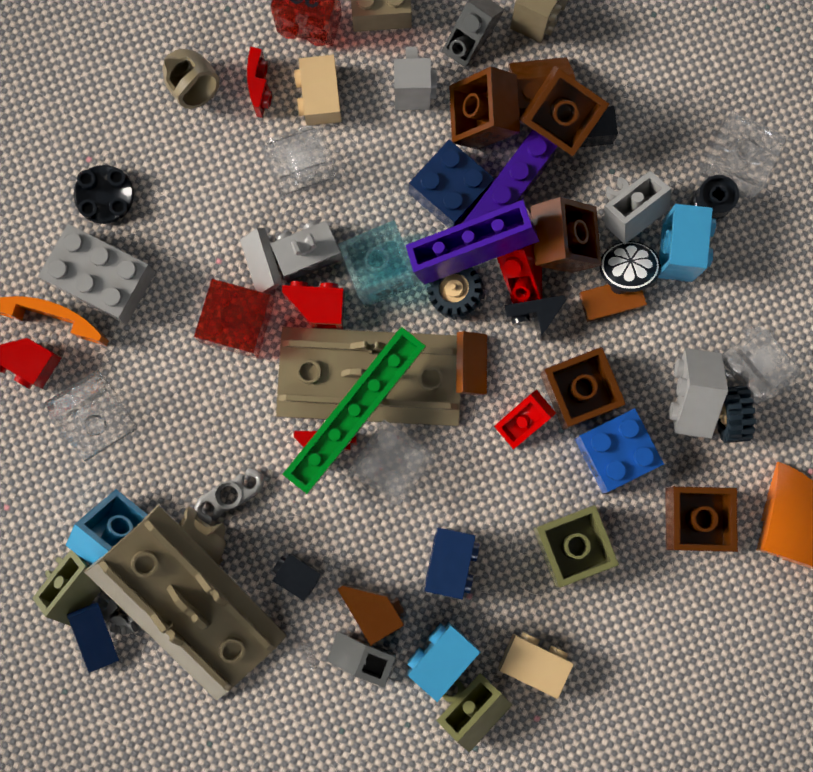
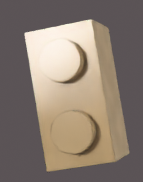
M334 55L298 58L299 69L294 70L296 88H302V98H297L299 116H305L307 126L342 122Z
M522 632L521 637L513 634L499 663V671L558 699L574 665L571 661L567 660L568 653L552 645L548 651L538 646L539 639L525 632Z

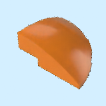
M777 462L761 521H764L756 550L813 569V480L795 468Z

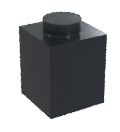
M614 106L607 107L580 148L611 145L614 143L618 135Z
M289 554L287 558L281 556L274 566L272 572L276 575L272 581L302 601H306L323 573L294 554Z

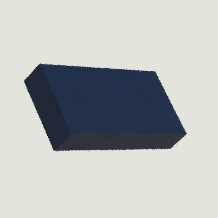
M98 602L67 614L88 673L119 661Z

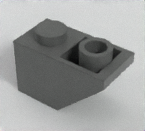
M468 0L442 52L462 66L467 67L492 34L505 9L492 0Z
M338 631L327 662L355 677L385 688L396 653L376 645L370 646L366 641Z

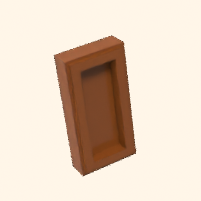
M607 284L579 293L587 322L642 308L647 305L643 290L616 294L611 290V286Z
M466 331L457 332L456 393L487 395V334Z

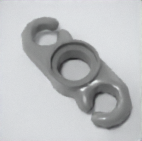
M254 468L246 470L247 475L253 476L256 479V485L253 488H247L244 485L245 475L239 474L235 479L223 482L201 496L194 507L198 517L205 523L212 522V517L202 512V507L205 503H211L214 506L213 516L219 518L223 512L236 509L260 493L264 485V477L261 472ZM226 487H234L238 493L237 500L230 505L223 503L221 500V492Z

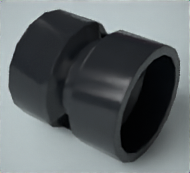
M725 175L710 176L693 194L690 205L713 208L712 218H715L716 223H718L736 206L739 200L737 184Z

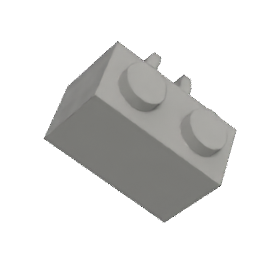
M406 47V59H394L395 111L430 110L431 99H436L437 69H431V58H418V47Z
M651 171L647 172L630 186L626 179L619 177L617 179V186L621 189L619 191H614L609 186L606 187V197L610 202L604 205L605 227L624 244L670 210L671 188Z
M319 220L307 223L303 226V230L294 234L292 232L283 233L275 238V242L270 243L287 283L342 260L326 220L321 223Z

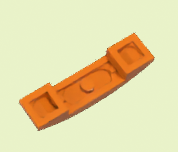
M10 296L0 298V315L22 321L25 310L72 323L71 334L104 346L108 345L109 340L99 329L79 314L64 306L32 297Z

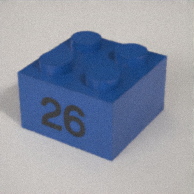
M635 408L575 438L602 494L610 492L664 465Z

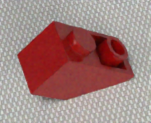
M534 244L497 257L513 304L542 299L543 297L542 267L535 265L533 255Z
M292 281L290 285H282L284 297L312 328L343 330L345 293L343 288H338V284L326 282L321 283L320 287L308 286L307 282Z
M29 338L0 345V372L4 374L6 370H9L16 374L14 381L28 389L32 385L43 389L62 359Z

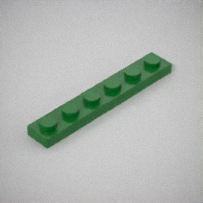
M400 327L282 475L303 492L309 494L424 351L426 345L403 327Z

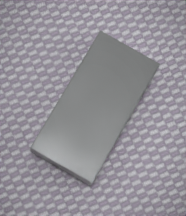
M256 228L240 239L256 294L259 296L266 295L282 285V280L266 229Z

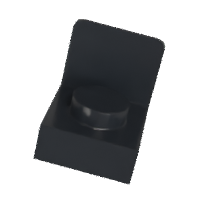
M565 295L504 305L502 310L504 323L512 321L514 326L529 323L530 318H534L537 338L540 340L565 303Z

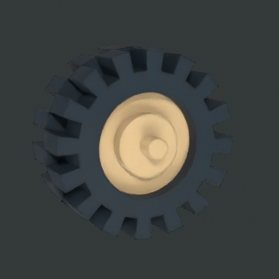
M473 267L429 283L431 286L427 287V293L430 295L428 298L436 310L446 318L449 316L452 320H457V317H460L462 320L466 319V315L469 313L471 316L476 313L474 309L476 307L480 309L482 306L481 299H485V293L483 292V289H485L484 283Z
M745 385L728 387V392L716 424L719 426L718 433L724 443L751 441L754 437V424H756V419L754 418L755 408H753L754 400L753 397L751 398V391Z

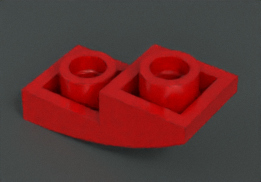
M250 47L247 63L248 90L256 116L263 118L265 109H269L272 102V91L269 90L265 79L268 61H265L262 49Z

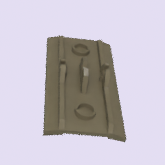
M282 327L276 417L326 420L396 332ZM410 333L426 345V348L367 422L459 426L460 393H456L457 336Z
M159 504L105 555L84 570L88 577L215 700L229 692L275 650L287 636Z

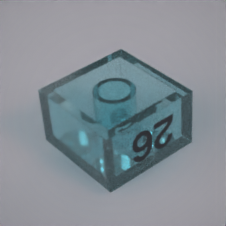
M395 220L338 243L358 297L365 307L421 285L420 280L413 273L406 245Z

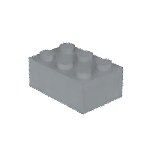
M67 224L38 277L48 285L128 324L156 272L147 263Z

